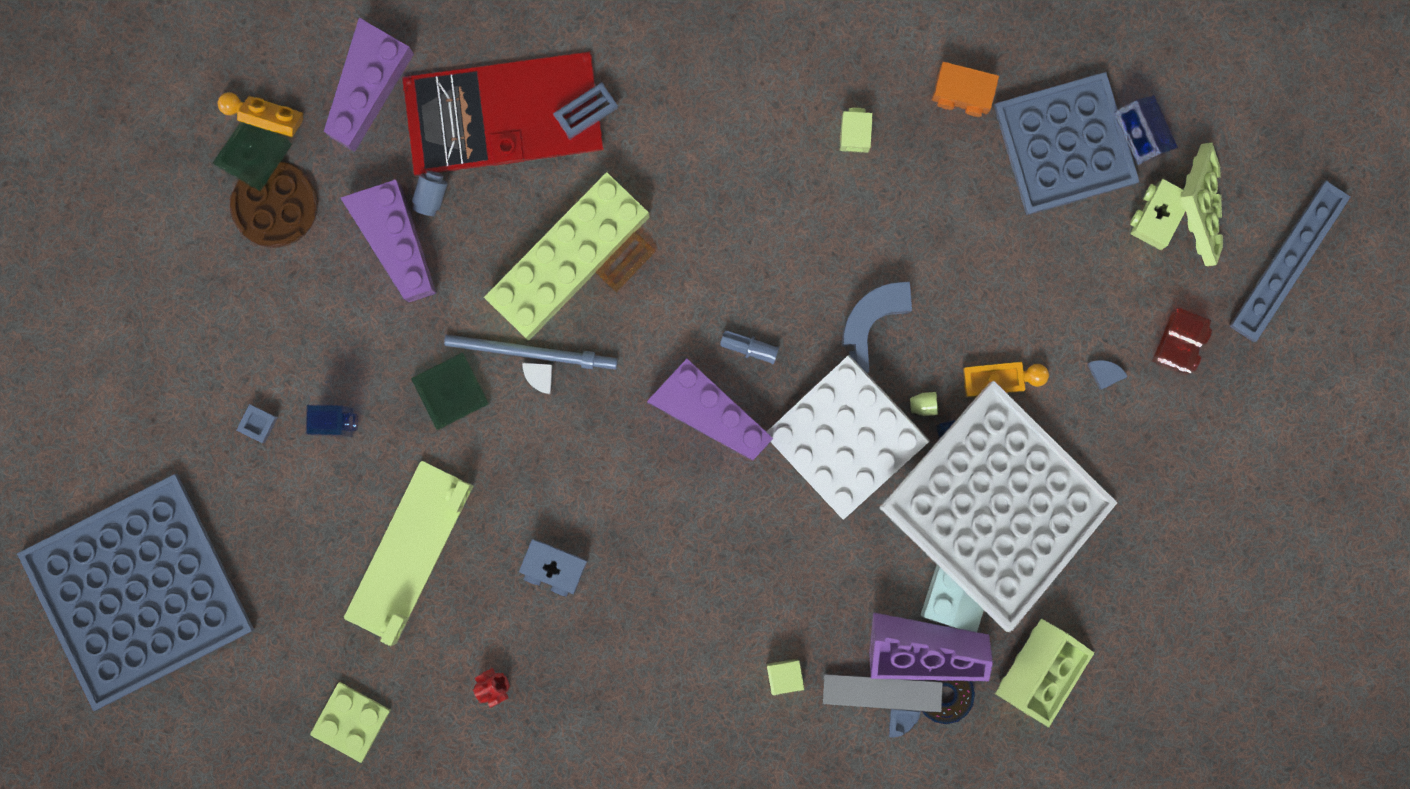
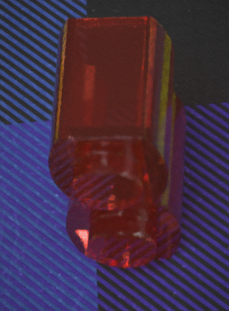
M1179 307L1174 308L1152 362L1182 375H1189L1191 371L1195 372L1201 361V355H1198L1202 344H1207L1212 334V329L1209 328L1211 320Z

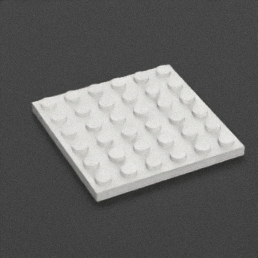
M992 381L981 391L896 488L880 509L1006 632H1010L1115 507L1117 502L995 381Z

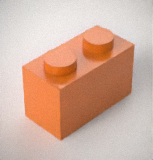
M942 62L931 101L938 102L937 106L943 109L953 110L955 106L966 109L965 113L968 115L982 117V113L988 114L991 110L999 76Z

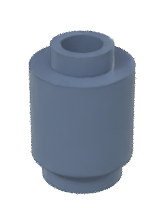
M427 171L426 174L419 175L412 199L414 211L428 216H435L436 211L440 210L448 184L443 180L444 176L442 174Z

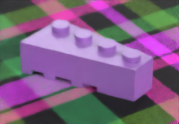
M358 19L324 132L330 138L350 150L356 151L414 54L409 46L363 19Z
M393 180L341 197L344 205L402 297L406 301L412 302L436 294L401 184L397 180Z
M688 359L678 367L647 401L648 404L752 461L773 439Z
M873 613L869 652L871 679L989 681L992 668V654L988 634Z

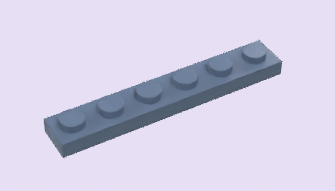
M1327 181L1321 184L1229 327L1252 342H1256L1350 199L1349 195Z

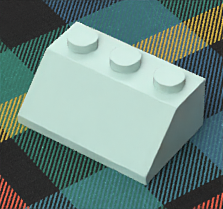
M937 564L921 616L958 629L977 632L984 609Z

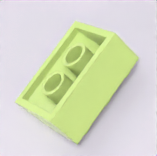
M1041 619L1031 631L1028 641L1022 651L1017 654L1014 664L1007 675L1001 680L995 694L1042 724L1050 727L1094 655V652L1066 632Z

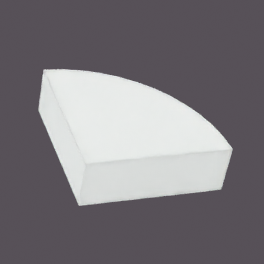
M523 363V372L530 385L540 392L551 394L552 365Z

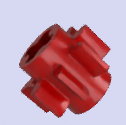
M491 668L474 678L477 683L473 691L479 703L488 702L489 707L492 708L509 698L506 692L509 690L510 684L504 673H495L494 669Z

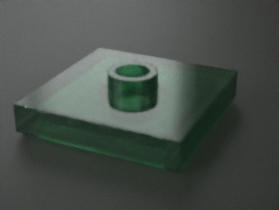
M240 122L212 164L260 192L292 146V143L273 131Z
M463 352L411 378L437 431L490 405Z

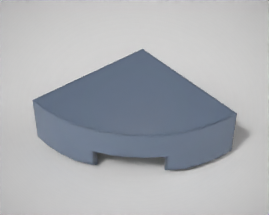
M1099 360L1087 364L1100 390L1128 377L1121 367L1109 361Z
M890 709L889 737H899L908 732L917 723L920 711Z

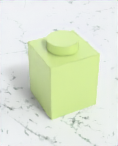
M849 108L848 112L843 111L840 151L869 152L871 147L872 113H866L864 108Z

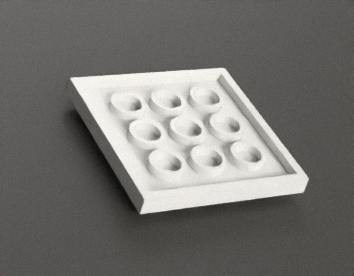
M850 355L839 363L767 431L773 438L770 442L843 520L930 441Z

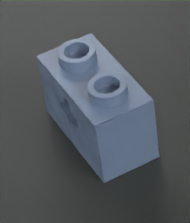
M532 539L519 573L525 575L523 580L540 586L542 581L552 585V592L567 597L568 592L572 594L576 592L588 560L539 540ZM555 561L557 562L556 568L561 571L559 574L555 573L550 577L548 575L549 570L545 566Z

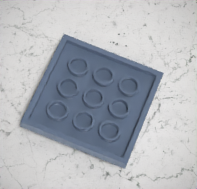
M1106 72L995 103L994 109L1026 216L1139 183Z

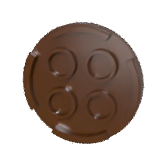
M266 161L252 166L244 172L233 192H231L230 212L235 226L247 239L264 247L279 248L297 242L310 230L317 215L318 199L312 182L301 170L286 162Z

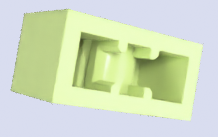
M1164 179L1156 183V185L1151 184L1143 197L1147 201L1143 210L1138 209L1130 222V225L1134 226L1130 234L1160 250L1167 247L1185 213V209H1182L1179 199L1183 189ZM1160 207L1163 217L1157 219V212L1155 210Z

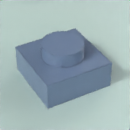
M249 404L236 431L265 444L278 417Z

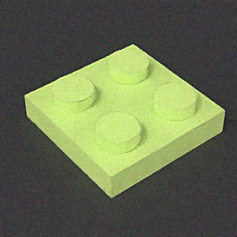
M339 682L310 735L362 763L391 710Z

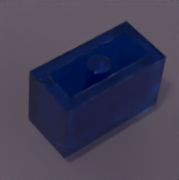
M1154 95L1138 99L1114 112L1137 165L1157 159L1178 148Z
M307 405L306 435L317 437H352L353 431L358 429V415L353 414V408L343 405Z

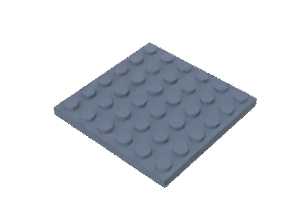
M174 474L17 553L93 711L99 710L254 631L178 474Z

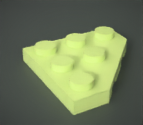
M1213 143L1200 145L1197 156L1193 159L1191 172L1187 175L1185 188L1180 193L1179 198L1180 206L1182 209H1185L1188 216L1189 231L1194 233L1196 239L1197 253L1202 255L1205 266L1217 265L1223 248V235H1218V218H1222L1221 194H1216L1218 190L1217 178L1220 177V164Z

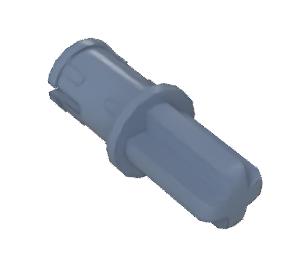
M728 330L723 333L720 345L724 348L745 354V358L751 356L774 364L779 350L778 346L755 340V336L749 338Z

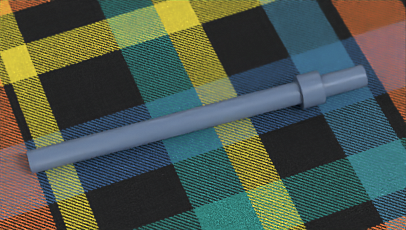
M446 334L444 346L581 365V368L586 369L600 367L616 370L618 358L598 356L595 352L590 351L576 353Z

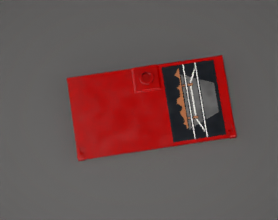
M591 52L402 77L415 176L426 174L427 171L440 173L603 151L600 120L572 139H569L565 130L562 129L560 123L554 117L556 111L595 87ZM594 96L593 98H591L584 104L580 105L567 115L563 116V118L565 120L569 119L585 107L595 102L597 100V97ZM598 108L589 113L588 115L584 116L574 124H572L570 128L572 129L573 127L577 126L593 114L597 113Z

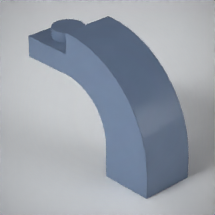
M910 282L891 283L874 289L856 304L847 318L843 330L842 347L854 346V351H849V355L867 374L869 373L867 345L869 330L872 324L881 317L894 314H909L912 311Z

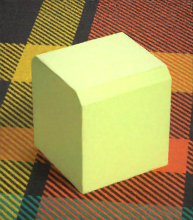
M799 659L766 664L772 695L804 690Z

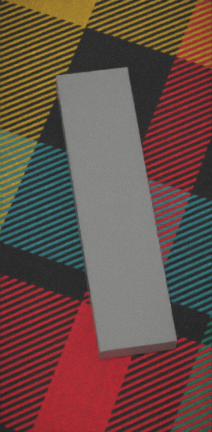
M824 674L823 704L941 712V681L871 679V677Z

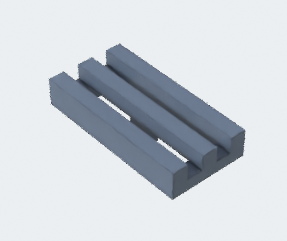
M601 82L556 111L554 117L558 120L562 129L565 130L569 139H572L618 109V105ZM600 92L603 94L601 98H599L589 106L585 107L569 119L565 120L563 118V116L567 115L580 105L584 104ZM604 103H609V105H607L597 113L593 114L577 126L573 127L572 129L570 128L572 124H574L584 116L588 115Z

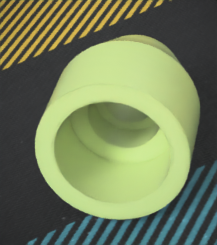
M937 392L920 393L910 398L911 413L922 416L938 415Z

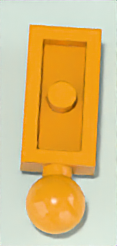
M226 92L218 99V108L223 114L234 115L237 113V121L285 136L293 137L303 121V112L267 102L261 98L249 96L245 102H241L235 93Z
M1022 362L963 368L966 397L978 396L992 381H995L1006 393L1025 391V382L1035 387L1043 386L1049 379V371L1042 364H1033L1023 371Z

